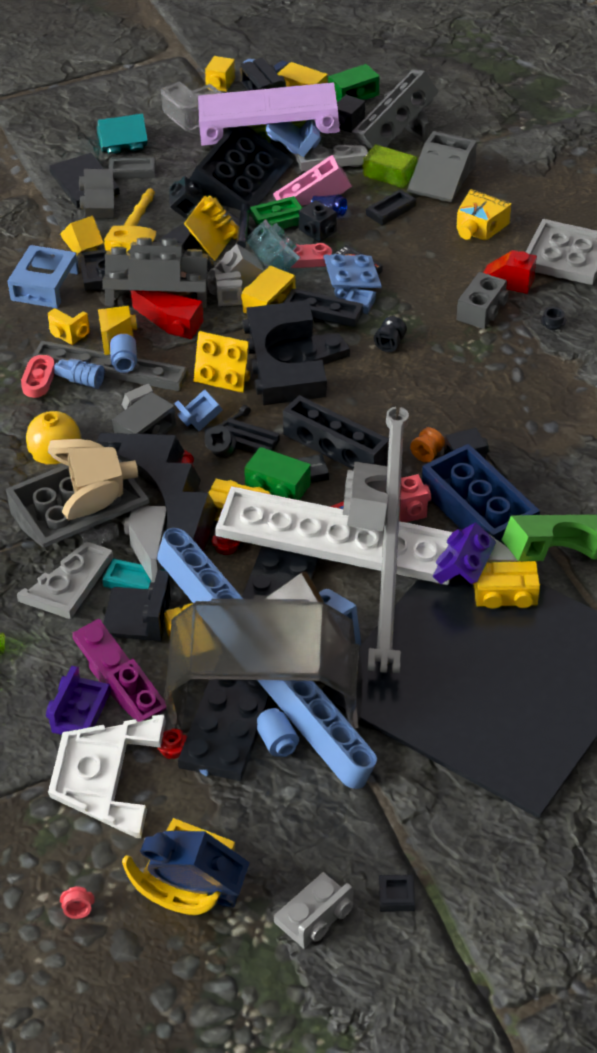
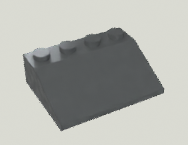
M68 465L60 466L6 489L10 512L22 531L43 548L149 503L148 497L133 478L124 479L123 494L117 497L110 505L96 513L68 521L62 510L65 503L75 494Z

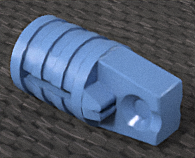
M61 359L54 365V374L69 379L72 383L98 389L104 379L105 371L102 365L83 362L78 359Z

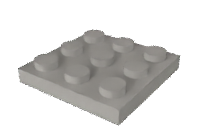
M542 219L526 250L528 254L537 255L535 273L593 285L597 277V231Z

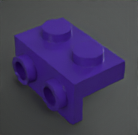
M476 522L461 531L459 529L455 530L447 539L448 547L436 561L438 566L432 577L442 584L461 574L467 581L474 584L478 581L496 544L495 539Z
M71 666L67 676H63L60 680L55 700H51L47 706L46 717L49 719L52 733L62 735L63 732L95 727L111 693L110 684L80 678L79 668Z

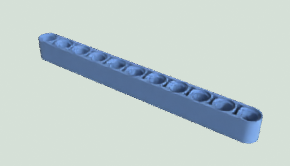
M179 528L167 529L163 534L157 554L159 563L341 782L353 789L364 787L377 762L374 751L188 533Z

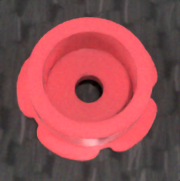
M81 886L71 887L60 896L64 914L72 919L86 917L91 912V905L95 901L93 893L87 892L86 888Z

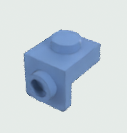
M203 390L186 407L179 401L174 403L180 410L177 416L187 427L192 423L198 431L223 411L206 390Z

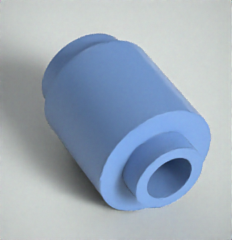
M128 334L116 335L110 342L111 364L118 372H130L137 364L136 340Z
M276 708L267 709L262 712L257 718V731L270 754L276 757H285L293 753L299 743V737L287 716Z

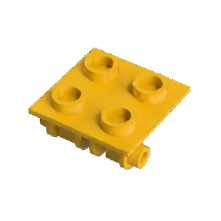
M205 195L184 222V225L215 261L230 239L237 238L238 226L233 220L229 221L230 215L223 217L226 210L223 209L216 198H213L211 195L208 197Z
M198 331L194 382L243 393L245 381H249L251 374L250 371L246 370L249 341Z

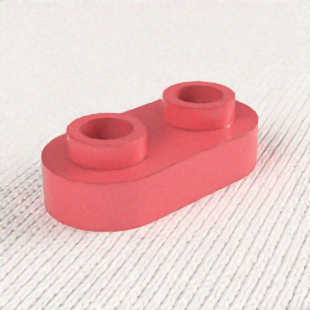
M324 243L293 244L283 252L284 264L291 268L326 266L323 255H331L332 249Z
M37 355L29 360L21 379L22 391L26 396L39 398L48 392L54 377L55 363L52 357Z

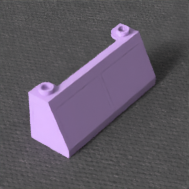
M334 82L198 95L201 145L218 143L223 137V129L227 127L315 119L317 128L323 133L340 132Z

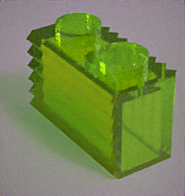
M375 144L363 158V175L373 180L388 182L393 186H401L403 189L413 176L417 165V156Z

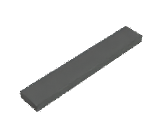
M41 341L32 355V358L37 355H48L53 358L55 364L61 359H78L83 362L102 365L105 371V378L143 385L149 383L153 387L174 391L181 390L188 376L187 367L137 358V364L132 371L121 373L111 364V355H104V352L47 341Z

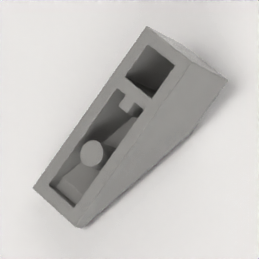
M141 506L131 510L130 517H125V534L130 535V546L152 582H155L157 570L161 571L162 566L157 559V554L163 534L167 529L166 506Z

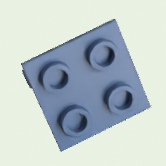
M362 254L323 255L331 284L335 288L334 293L336 297L346 299L351 287H382L372 256Z

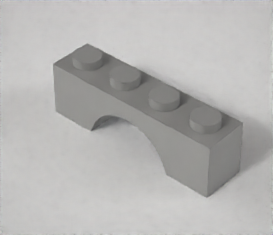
M354 462L353 471H347L342 514L348 516L347 526L383 531L388 504V494L385 493L387 466Z

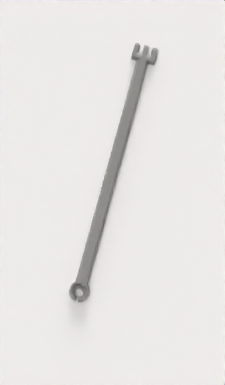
M396 407L390 408L386 415V424L390 429L386 483L388 504L383 534L377 649L369 648L367 671L373 672L375 661L381 662L380 672H387V662L393 663V673L400 672L401 651L393 650L403 434L404 428L408 425L409 418L408 411L402 407L399 410L398 420H396Z

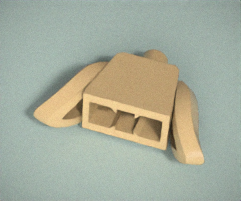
M83 439L52 440L49 443L48 453L60 463L69 466L75 494L65 503L62 510L68 521L106 508L123 494L124 479L138 477L136 461L119 463L116 449L113 447H104L91 440Z

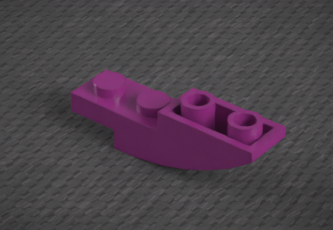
M100 619L73 632V640L88 659L90 670L99 682L110 684V695L132 718L136 719L137 722L145 721L168 709V705L134 659L129 660Z

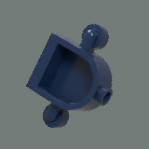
M206 831L158 832L153 837H145L140 850L143 856L150 859L147 867L149 873L158 880L181 890L209 894V896L215 891H219L221 894L216 904L225 907H235L250 862Z

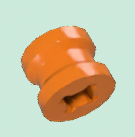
M426 427L420 432L419 437L412 441L410 449L418 460L428 463L436 457L437 452L443 449L445 440L439 431Z

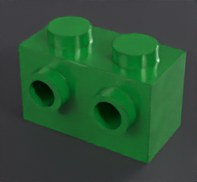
M367 64L328 76V83L334 82L337 103L345 95L362 100L379 95L380 76Z
M262 447L257 450L244 467L245 486L263 488L265 491H269L271 495L300 500L311 485V464Z

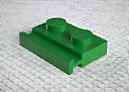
M295 196L252 206L250 207V215L258 228H261V233L265 234L299 225V210L302 207Z

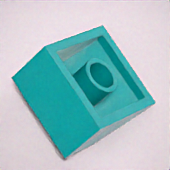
M143 114L98 120L97 133L102 152L107 151L108 154H116L121 152V149L130 148V151H137L143 149V146H147L148 140Z

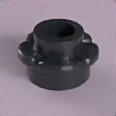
M558 307L545 309L541 318L542 325L549 330H558L560 326L566 324L564 311Z

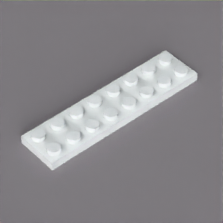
M231 486L216 526V536L379 571L382 568L384 527L383 531L347 526L348 516L342 515L343 509ZM399 521L396 574L439 583L432 577L438 566L436 561L448 547L447 539L453 532ZM447 580L446 582H444V583H442V584L448 585V584H449V580Z

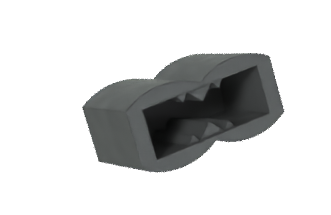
M84 169V176H79V191H84V196H80V210H84L85 218L90 216L94 218H114L113 170Z

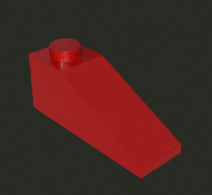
M131 290L133 308L168 334L192 339L204 321L203 304L200 300L161 291Z

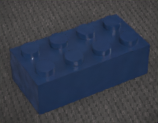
M469 444L422 466V482L424 485L427 484L429 486L431 500L461 530L476 522L489 535L505 545L502 537L511 515H540V510Z

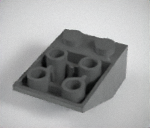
M433 131L424 144L407 192L439 199L440 201L452 202L475 166L477 141Z

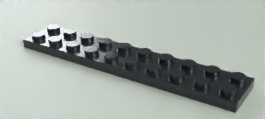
M262 546L242 598L258 615L265 599L300 573L307 572L313 581L321 558ZM225 641L223 650L220 651L178 759V766L181 769L195 772L207 770L209 775L241 781L259 733L257 731V718L262 712L267 710L271 696Z

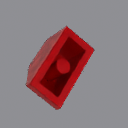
M512 250L488 264L483 273L507 280V290L528 294L535 279L537 255Z

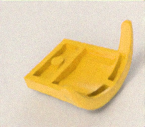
M173 818L166 831L206 830ZM206 831L231 850H235L234 841ZM125 855L122 860L125 872L133 886L146 898L169 910L186 915H201L210 911L220 897L221 893L219 891H215L209 896V894L193 893L175 888L151 875L147 869L148 864L142 872L136 866L131 856Z

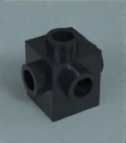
M186 176L174 182L169 189V207L185 219L190 216L203 198L200 184L194 180L191 181Z
M315 200L299 210V230L321 242L337 232V212Z

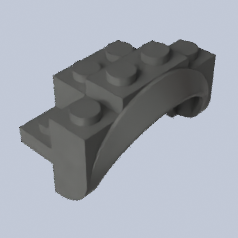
M137 238V242H132L131 249L127 252L125 247H112L111 251H107L105 254V276L103 278L105 305H114L115 290L197 292V300L202 301L203 308H206L208 254H202V250L189 249L186 252L183 250V243H177V239L172 238L162 239V242H152L151 238ZM181 268L187 273L186 277H181ZM128 269V276H124V272Z

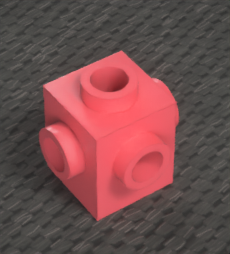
M419 474L402 477L399 521L410 522L427 518L428 501H431L429 486L423 484Z

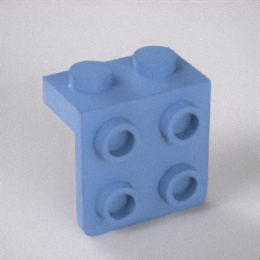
M315 119L307 120L301 129L291 122L269 123L266 125V131L272 140L280 141L286 145L290 152L293 154L298 153L302 157L311 148H316L321 140L320 130L316 126Z

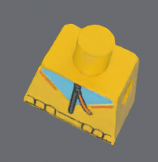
M471 189L457 212V230L460 237L468 240L474 236L482 240H488L510 223L511 203Z

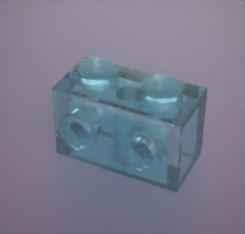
M265 219L247 237L246 242L267 268L273 266L283 271H288L300 259V256L294 250L297 247L296 244L288 236L283 237L286 232L277 223L272 225Z

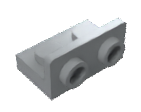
M322 872L274 915V923L305 949L312 941H319L334 921L338 918L343 919L349 914L353 907V887L349 883L341 887L327 874Z

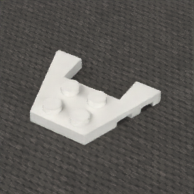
M156 715L152 716L151 720L137 722L136 719L124 721L123 725L107 728L101 725L63 732L48 790L50 798L135 838H141L147 813L146 806L115 802L114 799L127 744L161 747L166 723L165 716Z

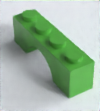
M597 514L511 515L502 541L518 561H544L549 547L552 546L572 548L582 552L591 559H597Z

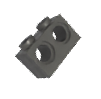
M478 272L458 299L457 321L485 329L491 320H495L499 308L505 306L508 300L509 292L506 291L507 280Z

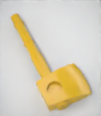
M148 188L142 194L141 200L134 207V211L127 218L123 226L111 227L104 238L106 251H111L112 247H125L127 252L131 249V243L137 242V238H151L152 242L154 241L156 236L155 230L137 226L141 216L153 200L155 195L153 189Z

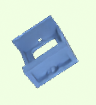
M30 245L7 280L11 300L58 308L61 303L59 292L61 285L69 273H79L76 252ZM32 263V267L55 271L52 274L28 271L27 269Z

